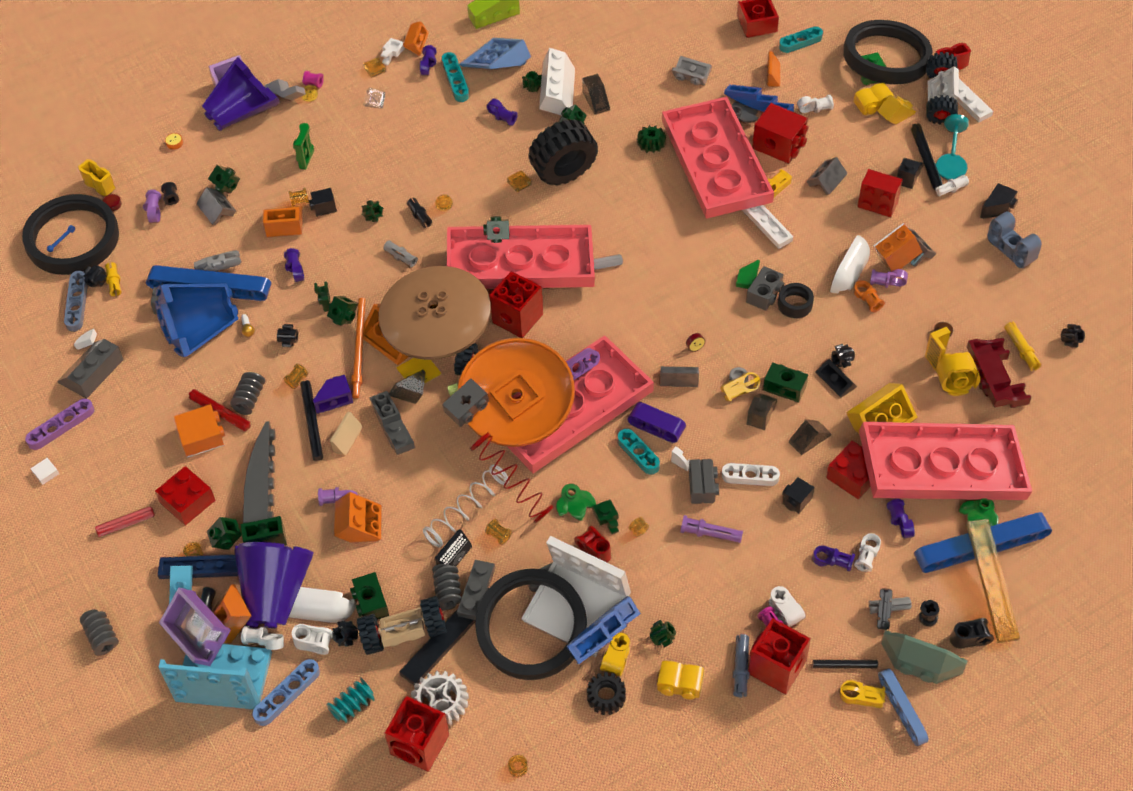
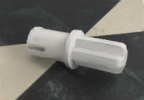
M965 175L956 179H949L947 183L936 187L935 191L938 196L949 192L954 193L957 189L967 186L969 179Z

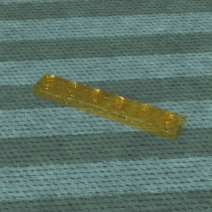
M989 520L969 521L966 525L997 643L1017 641L1020 639Z

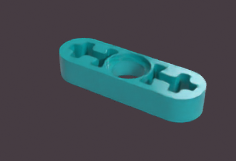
M811 27L782 37L779 41V50L784 53H790L818 43L822 40L823 30L820 27ZM803 38L805 41H798L797 39Z
M621 430L618 433L619 446L646 474L652 475L657 473L660 469L659 458L632 430ZM623 437H625V438H629V437H630V442H629L627 439H624V440H623ZM640 448L644 450V453L637 455L633 451ZM647 461H648L650 464H653V463H654V466H652V465L647 466Z

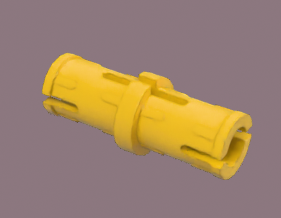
M111 262L112 268H110L109 263L105 265L106 283L109 284L110 295L116 297L115 290L117 296L121 294L119 284L121 279L117 273L116 263Z

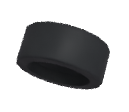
M801 283L787 284L779 292L778 308L787 317L794 319L805 317L811 312L813 307V292L809 287ZM797 295L803 297L807 302L801 306H793L788 304L785 298Z

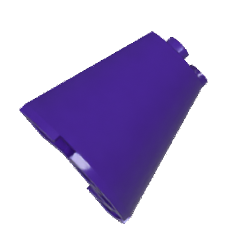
M237 57L202 107L206 111L204 115L210 121L214 120L215 123L213 124L221 131L279 105L280 100Z
M269 542L240 543L239 546L235 545L234 551L241 596L251 614L246 626L258 628V625L265 624L264 627L277 628V625H286L314 552L294 546L292 549L284 546V544Z

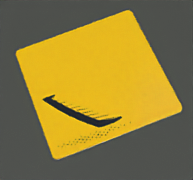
M412 358L396 367L413 390L442 374L431 360Z

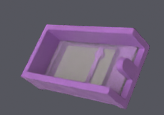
M180 587L159 621V624L193 663L211 666L231 631L203 603L195 591Z

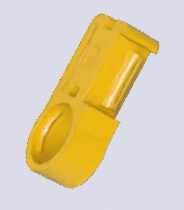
M780 169L779 173L773 178L768 179L774 190V198L789 186L792 181V176L783 169Z
M747 372L723 384L720 389L725 393V400L732 401V399L742 394L755 391L760 386V377L754 372ZM747 375L754 377V379L744 383ZM755 383L754 387L750 389L746 387Z
M847 680L841 685L839 693L841 700L847 704L882 708L886 689L884 686L880 689L878 687L863 686V683L854 680ZM851 690L858 692L859 695L850 698L843 691Z

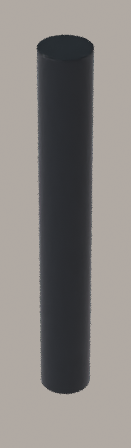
M813 660V668H878V660Z

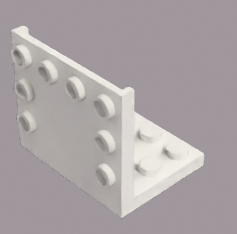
M552 536L549 537L546 544L553 563L548 571L564 578L577 591L586 610L587 627L626 596L630 595L631 590L625 571ZM540 585L521 619L568 643L574 625L573 611L567 600L559 592L550 587ZM598 650L597 652H595L594 654H592V656L596 657V655L598 654L599 650Z

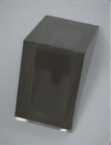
M421 370L396 383L389 392V395L416 404L423 395L426 372Z
M805 419L790 438L789 443L803 455L830 437L831 433L819 421Z

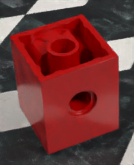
M770 103L754 124L752 149L789 164L793 158L797 157L800 148L806 145L807 138L805 137L809 128L807 126L808 118Z
M510 271L489 295L492 323L520 338H524L543 315L542 286L513 271Z
M772 618L766 629L760 632L751 648L750 676L786 695L807 661L811 638Z
M408 696L404 698L384 732L390 755L427 772L430 771L449 737L445 713Z

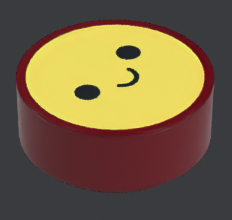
M700 333L692 334L686 341V346L692 352L700 350L705 345V339Z

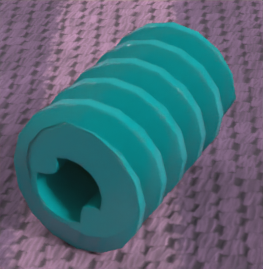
M361 677V683L355 681L353 683L354 688L347 687L348 694L340 693L341 700L334 697V705L331 703L326 704L330 713L338 722L342 720L347 723V714L355 717L353 710L356 709L361 712V703L366 707L369 706L368 698L375 701L373 691Z

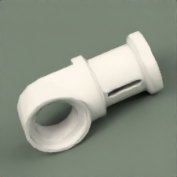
M826 95V97L820 99H811L809 96H805L798 100L797 106L801 113L811 111L819 113L821 110L833 109L834 103L831 95Z
M870 533L863 537L859 548L858 560L854 563L858 570L863 572H870L872 570L873 559L877 556L881 545L878 535ZM873 540L877 543V546L866 545V541Z
M244 626L241 632V642L244 645L258 643L260 646H265L268 650H277L284 647V636L282 634L268 633L266 627L257 629Z

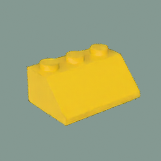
M888 383L846 412L854 430L858 434L863 422L911 423L918 418L903 384Z

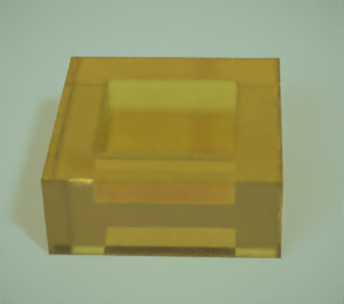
M379 57L364 63V68L371 78L386 72V67Z
M522 170L507 177V182L516 192L531 185V179Z

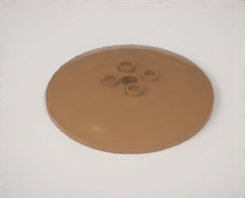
M449 266L426 267L402 277L387 291L379 309V325L386 341L398 352L417 359H442L464 351L480 338L490 320V298L481 281L465 270ZM433 304L438 305L435 309L429 308Z

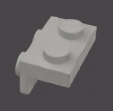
M680 56L676 68L673 67L672 72L678 80L684 81L685 79L694 85H705L712 66Z

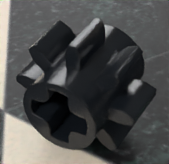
M94 265L92 268L88 266L83 272L84 281L90 287L95 288L98 285L102 287L106 282V272L98 265Z
M293 324L282 325V328L277 330V341L282 342V347L293 346V343L298 342V329H293Z
M1067 324V328L1061 331V340L1065 342V346L1078 347V343H1083L1085 339V332L1081 329V325Z
M848 344L835 346V351H832L831 354L832 362L838 365V367L843 366V368L851 366V361H854L855 352L851 347H848Z
M352 621L337 622L338 627L332 629L333 640L338 643V646H352V640L358 639V628L352 624Z

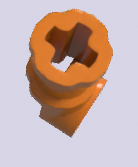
M865 280L856 282L854 295L866 301L871 312L879 311L885 305V302L878 297L875 288ZM864 287L867 290L865 292H860L857 288Z

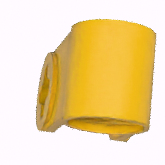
M618 633L612 637L613 640L610 641L601 663V671L610 674L614 673L619 677L622 676L630 650V639L624 633Z

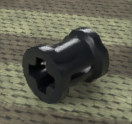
M166 182L161 186V191L164 193L163 200L167 205L179 202L178 194H176L177 186L173 182Z
M933 600L924 601L920 607L919 620L924 626H934L938 622L940 608L938 603Z

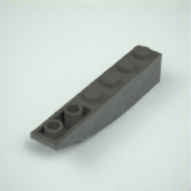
M269 421L265 422L256 440L247 468L244 486L243 524L274 517V513L271 511V506L275 504L274 495L271 494V490L275 489L274 477H272V473H275V463L272 461V457L275 456V446L272 445V440L276 439L275 429H271Z

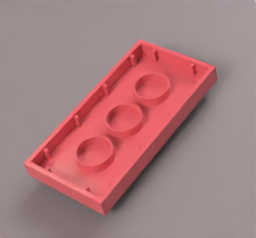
M727 97L662 112V123L706 219L773 203L774 191Z
M591 225L509 226V239H502L501 243H491V240H487V235H484L483 226L447 227V266L471 273L481 281L486 289H495L510 271L542 286V289L594 287L595 272ZM498 227L493 228L494 232H498L500 230Z
M605 335L583 349L591 348L599 352L600 361L595 367L574 380V403L563 425L552 435L540 442L527 446L508 447L532 473L550 463L654 391V382ZM575 363L573 365V372H575L578 369V363ZM518 392L512 398L519 399L522 397V393Z
M863 422L859 429L873 498L1027 500L1033 492L1014 425Z

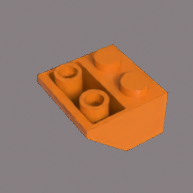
M302 206L264 209L263 225L266 236L302 235Z
M352 492L347 493L335 502L334 536L350 543L381 540L382 505Z
M231 584L212 610L225 627L231 630L223 644L232 643L251 617L235 584ZM209 626L205 630L207 637L212 630Z

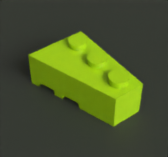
M474 0L467 5L468 17L476 29L520 14L519 0Z

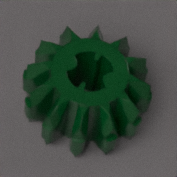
M649 125L648 128L642 127V130L638 131L637 144L641 150H645L646 153L652 151L654 154L655 151L660 152L664 148L666 135L662 128H657L656 125L654 127Z

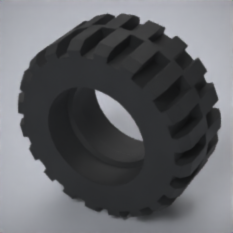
M573 119L562 120L560 123H553L552 126H548L545 128V131L538 134V137L533 140L532 146L529 148L528 158L543 182L550 185L567 184L571 180H576L578 176H582L587 169H590L598 154V144L582 122Z

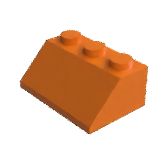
M374 304L364 323L363 339L395 364L400 365L409 356L398 352L386 341L379 325V309L381 304Z

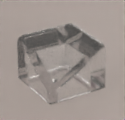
M373 88L367 89L364 106L382 109L386 92Z

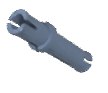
M745 634L736 636L735 670L732 676L734 678L733 695L739 698L747 696V680L750 677L748 672L749 636Z

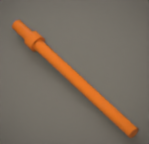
M365 298L358 299L354 371L351 376L353 399L359 398L363 379L361 376Z

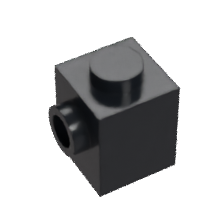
M331 188L310 192L312 199L309 200L311 210H315L316 217L337 212Z
M797 477L791 485L788 484L783 490V504L789 510L800 514L813 498L814 487Z

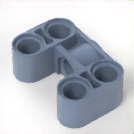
M1006 211L991 220L987 237L989 242L1012 260L1017 267L1024 268L1037 260L1042 243L1036 234L1032 233L1024 239L1014 231L1015 218L1012 213Z

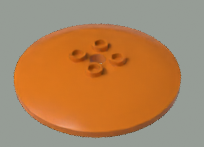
M526 338L505 339L486 346L470 359L458 383V389H460L469 379H472L487 392L489 398L486 408L482 411L479 410L468 423V426L480 437L489 432L490 436H493L491 443L508 447L531 445L552 435L568 418L575 398L573 375L564 358L550 346ZM515 392L522 393V397L519 399H513L512 394Z

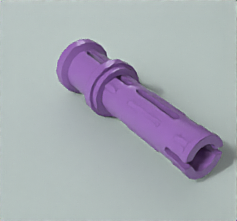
M686 515L683 517L680 533L689 532L697 534V537L707 535L741 543L743 535L742 530L708 524L704 519L699 521L690 519Z

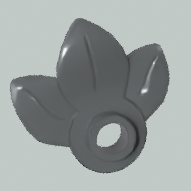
M738 101L732 104L738 120L747 123L758 120V117L755 116L758 110L745 106Z

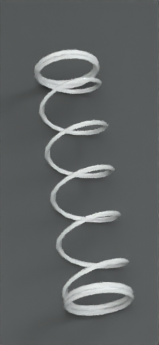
M494 464L489 467V470L483 472L484 485L477 482L471 483L470 494L472 497L464 494L458 495L457 506L459 509L454 507H446L444 509L446 522L440 519H433L430 525L431 528L426 526L423 528V533L431 544L439 548L443 546L441 537L432 528L433 521L443 522L456 533V530L447 521L446 509L452 508L457 510L469 521L468 516L462 512L459 506L458 498L460 496L472 499L482 509V505L473 497L471 491L473 484L485 487L492 496H495V493L487 487L484 480V474L486 472L491 473ZM499 466L495 467V469H497L498 471L503 470ZM505 471L501 472L504 477L500 474L492 475L502 485L508 479ZM426 530L434 535L439 544L429 536Z

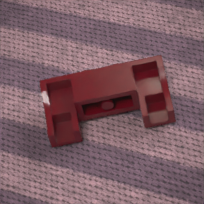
M1004 338L968 340V352L971 354L980 375L979 388L983 390L986 397L989 396L994 408L1010 405L1011 408L1029 405L1032 397L1031 395H1026L1024 391L1025 383L1010 385V377L1002 363V360H1007L1010 351L1005 350L1003 347Z

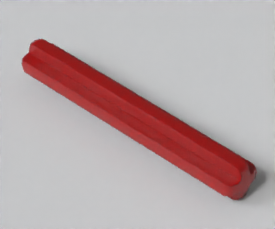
M192 389L189 392V399L203 407L211 404L213 412L217 411L219 417L243 431L250 429V421L196 389Z

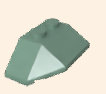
M887 630L884 631L881 644L894 668L901 673L914 675L924 682L935 684L964 673L968 660L960 658L946 649L896 632L892 633Z

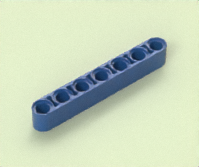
M158 265L151 267L146 280V285L152 289L163 284H227L232 291V298L255 301L266 300L271 287V281L261 276Z
M1038 512L920 547L914 552V556L922 572L929 573L1043 539L1052 533V529L1044 514Z

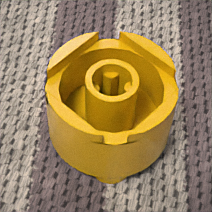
M969 352L947 353L941 356V361L936 367V373L942 389L949 395H965L969 393V389L972 387L975 389L979 385L980 375Z

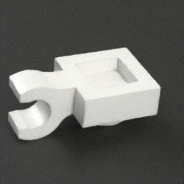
M390 38L383 46L381 57L384 60L382 64L389 65L392 56L398 57L405 49L403 46L404 42Z

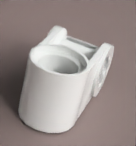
M777 586L772 589L769 607L771 606L775 609L774 613L779 620H782L785 625L792 627L805 619L804 610L786 588Z
M298 624L293 627L291 634L297 649L321 655L329 653V642L333 638L332 630L305 624ZM302 635H305V636H306V637L303 638V639H299V638H298L299 636H302Z

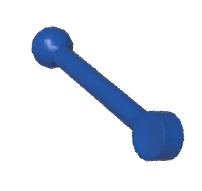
M70 225L59 239L52 245L47 246V251L53 252L57 244L69 233L75 231V227Z

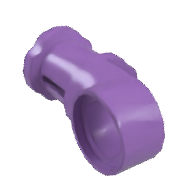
M148 190L145 194L146 202L143 204V209L147 211V218L150 223L160 222L161 215L158 202L161 199V193L156 190Z
M872 269L870 284L884 285L885 288H888L889 285L901 287L906 285L908 273L902 269H896L892 272L888 271L887 273Z
M339 487L331 490L319 488V506L335 503L349 492L358 494L353 490L339 491Z

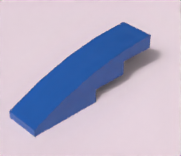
M729 85L724 90L725 95L756 110L764 112L770 103H773L792 112L794 111V104L778 103V96L763 95L762 88Z
M626 596L588 626L566 647L576 662L580 664L613 640V636L626 628V624L641 613L631 597Z

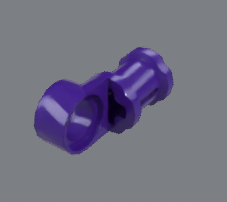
M426 45L422 48L424 57L420 60L421 75H429V67L436 65L435 55L437 49L432 45Z
M493 98L486 105L487 110L495 115L496 120L505 121L510 126L515 124L518 117L517 112L507 110L499 100Z
M290 248L284 252V258L286 259L285 269L286 271L293 272L295 282L304 281L303 268L299 262L300 252Z
M891 500L886 504L887 509L891 513V524L899 525L903 538L914 537L913 521L905 514L903 508L905 505L904 500Z
M821 545L815 548L812 559L818 566L837 565L846 568L850 572L855 554L849 555L840 552L837 548L834 549ZM819 552H824L827 554L828 558L825 560H821L817 557L816 554Z

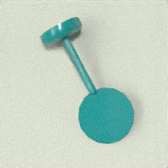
M960 114L949 115L944 121L945 128L953 132L951 154L942 155L937 160L936 167L939 175L947 180L965 175L968 169L966 161L961 156L955 154L957 135L967 130L969 126L968 118Z

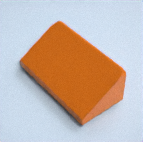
M421 21L410 25L403 43L405 48L418 56L421 55L422 48L429 34Z
M769 51L768 87H780V62L774 53Z

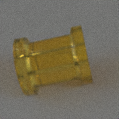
M306 188L296 192L288 191L292 206L303 202L309 203Z
M295 364L290 374L284 377V381L291 388L296 389L299 382L306 378L309 373L302 365Z
M493 519L485 529V533L492 535L498 540L500 545L505 544L512 534L509 528L505 529L499 524L497 519Z

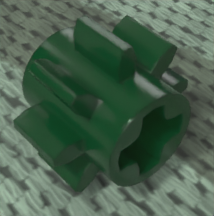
M535 71L527 72L526 76H522L523 88H527L529 92L538 91L539 87H541L542 75H538Z
M369 200L367 205L361 206L363 208L361 215L366 218V221L378 222V218L383 217L382 212L384 208L379 205V201L373 202Z
M661 619L655 622L653 627L650 628L649 634L652 642L659 646L663 644L664 647L672 644V640L675 639L674 636L676 635L674 626L670 622L663 623Z

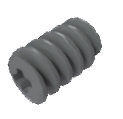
M254 372L242 374L235 390L236 392H234L233 398L230 401L231 407L240 414H252L251 409L255 407V403L258 400L257 397H259L260 391L266 382L265 378Z
M438 564L432 569L435 594L438 597L441 609L443 611L450 610L459 604L462 599L460 596L461 589H459V575L457 574L459 571L456 566Z
M93 609L82 614L79 621L95 656L105 655L118 645L119 640L116 638L115 632L112 631L113 627L110 625L105 612Z

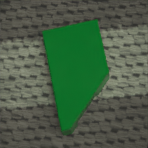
M756 260L739 269L736 287L750 288L757 277L760 260Z

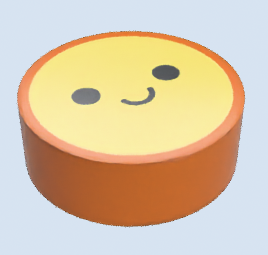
M178 133L169 134L165 138L166 146L172 150L180 148L183 145L182 136Z

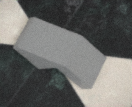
M280 79L265 85L273 93L289 100L306 95L304 88L296 85L289 88L288 82Z

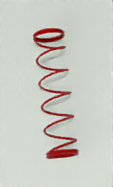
M487 432L470 447L471 451L475 450L484 441L490 438V440L480 453L479 460L483 461L503 452L498 461L495 463L491 474L496 475L501 472H504L505 470L511 467L516 466L510 474V476L508 477V479L506 480L504 484V489L512 488L528 480V482L518 495L516 503L525 502L541 494L529 512V517H535L539 515L537 518L533 520V522L537 523L546 514H548L554 508V506L550 505L547 509L530 516L533 509L541 499L542 492L534 494L518 502L519 497L529 484L530 478H526L512 486L505 487L507 482L517 469L518 465L513 464L499 472L493 473L495 467L505 454V450H501L489 457L481 459L484 450L487 448V446L493 438V436H490L491 434Z

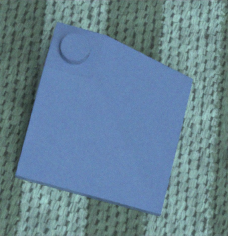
M492 38L462 61L460 66L484 69L522 66L531 55L523 39Z

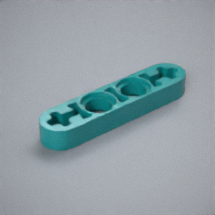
M452 52L444 53L442 55V65L456 101L465 102L469 99V90L458 59ZM457 70L455 73H450L449 71ZM455 81H461L460 84H454Z

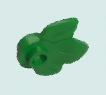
M567 484L562 488V497L557 501L556 509L559 516L569 512L575 519L582 521L586 513V507L592 508V506L596 505V501L590 492L580 490L575 484ZM569 490L574 491V492H575V495H573V496L569 495V494H568V491H569Z
M986 498L966 501L959 509L960 513L968 515L967 523L970 529L977 528L983 524L986 527L997 525L999 521L998 515L994 511V502Z

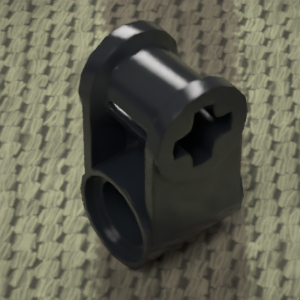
M978 618L972 621L957 623L950 636V642L955 648L963 649L987 645L993 642L994 636L989 632L988 620L986 618Z

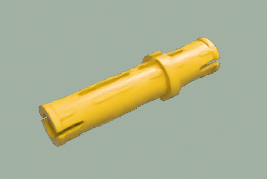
M1014 321L1007 323L1004 329L1019 350V356L1025 360L1031 371L1038 370L1042 364L1037 359L1035 350L1028 345Z

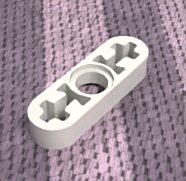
M728 463L722 468V479L726 483L774 486L779 482L780 472L774 466ZM729 471H733L732 476L729 475ZM748 471H752L756 474V476L754 478H748L745 475V473Z

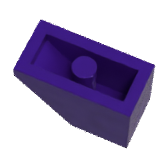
M345 375L336 376L325 381L313 399L317 414L353 403L352 394Z

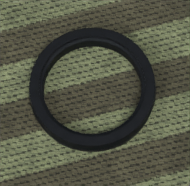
M870 20L857 24L848 32L843 50L844 59L853 71L869 80L885 84H906L920 79L926 74V61L933 53L931 43L920 31L904 23L891 20ZM870 36L893 37L913 46L918 51L921 59L909 67H884L864 59L857 52L855 44L861 39Z
M83 194L65 195L44 203L30 215L22 232L24 248L31 261L46 272L60 275H69L75 271L84 272L88 266L92 268L94 265H99L113 252L119 238L117 219L111 208L104 201ZM74 210L90 211L99 215L106 222L105 234L101 241L93 249L82 255L72 258H54L43 254L36 247V238L42 226L61 213Z
M542 569L517 570L497 580L484 594L476 614L477 639L485 657L501 672L523 680H538L553 676L570 665L574 657L565 646L560 653L545 662L521 664L507 659L498 652L490 638L489 623L495 605L506 593L517 587L531 584L547 586L559 592L569 603L574 616L573 631L566 646L587 628L586 610L577 591L561 576Z

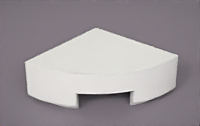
M92 329L80 336L74 343L76 349L93 345L97 335L96 331Z
M675 446L672 450L671 462L688 471L690 460H686L682 455L683 451Z

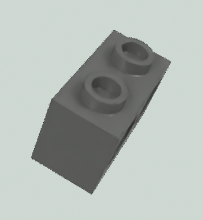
M763 266L747 291L746 303L766 311L770 305L774 304L777 293L785 285L783 282L784 274Z

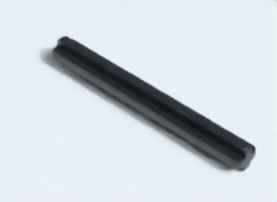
M919 123L913 124L911 130L930 182L935 190L936 187L943 185L921 125Z
M309 380L301 381L300 386L313 460L318 461L323 459L311 383Z

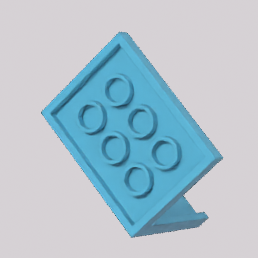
M198 642L197 645L202 648L204 642ZM223 644L211 666L193 663L185 654L182 666L167 664L165 660L160 659L158 668L175 702L254 710L261 702L272 650L260 647Z

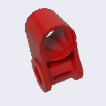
M590 525L587 527L586 532L574 538L575 543L583 552L608 563L610 561V542L593 526Z

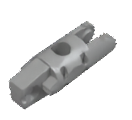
M234 250L209 256L194 262V267L196 270L214 272L235 267L241 263L240 253Z

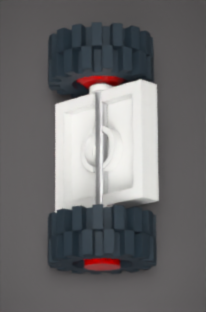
M940 52L939 55L934 53V56L931 55L926 61V74L930 78L928 81L926 117L928 121H932L934 124L938 122L939 125L944 123L947 116L958 114L956 98L959 97V69H957L956 56L954 57L953 54L949 55L948 52L945 54Z

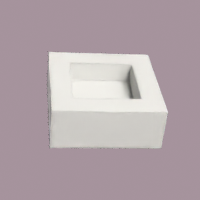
M48 458L30 468L42 485L59 475L58 470Z

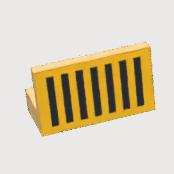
M947 327L932 332L929 336L925 357L935 371L938 363L941 361V356L946 353L951 333Z

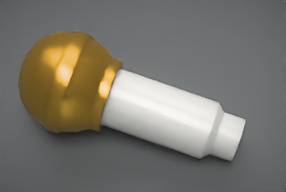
M243 314L241 316L243 324L242 334L246 337H251L255 329L250 324L247 315Z

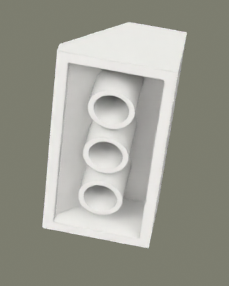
M549 48L542 67L539 109L561 115V112L566 107L573 106L575 67L565 52Z

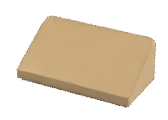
M349 411L330 440L333 452L343 456L347 455L362 429L361 423Z

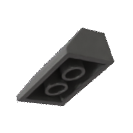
M106 339L94 342L58 380V383L87 399L124 360L119 347Z

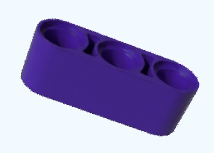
M638 402L628 416V422L632 426L671 443H676L686 428V423L682 419L642 402Z

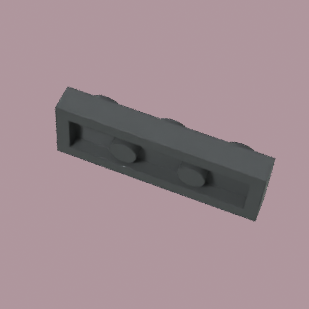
M480 560L474 561L457 610L459 617L476 620L478 606L489 588L495 571L494 563Z

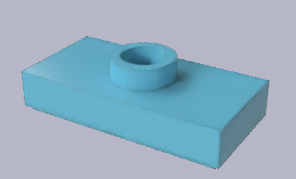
M170 566L169 604L179 587L192 590L193 566Z

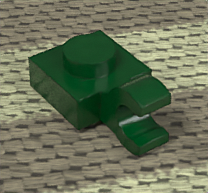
M324 282V286L320 287L317 283H314V291L318 294V303L323 306L324 312H327L331 303L328 283Z
M611 499L592 506V511L600 526L606 524L611 534L619 532L617 528L619 526L617 522L619 515Z

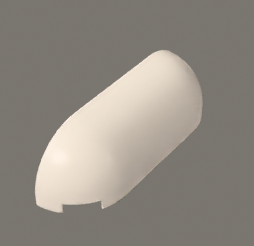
M857 235L834 276L830 290L831 293L839 294V291H850L856 284L870 257L869 245L863 237Z
M300 587L289 618L337 623L346 620L352 615L356 602L353 599L348 600L342 597L343 593Z

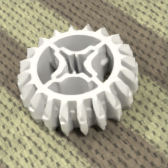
M436 670L435 676H431L428 673L427 679L420 678L421 684L415 683V690L411 692V697L421 703L424 697L428 698L430 707L445 713L448 725H452L453 719L459 721V715L465 714L464 708L468 707V701L466 700L469 699L466 692L467 688L465 684L462 685L460 678L456 679L454 673L448 677L446 671L440 675ZM450 690L457 695L455 702L449 697Z

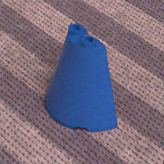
M163 284L156 289L155 295L158 296V301H155L161 329L168 343L174 344L176 347L174 351L181 357L190 355L238 320V309L236 305L231 303L230 298H232L233 294L227 284Z

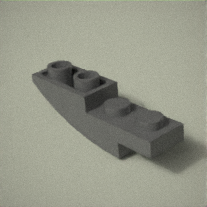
M388 391L369 397L381 427L396 454L399 455L415 449L414 441L401 420L400 413Z

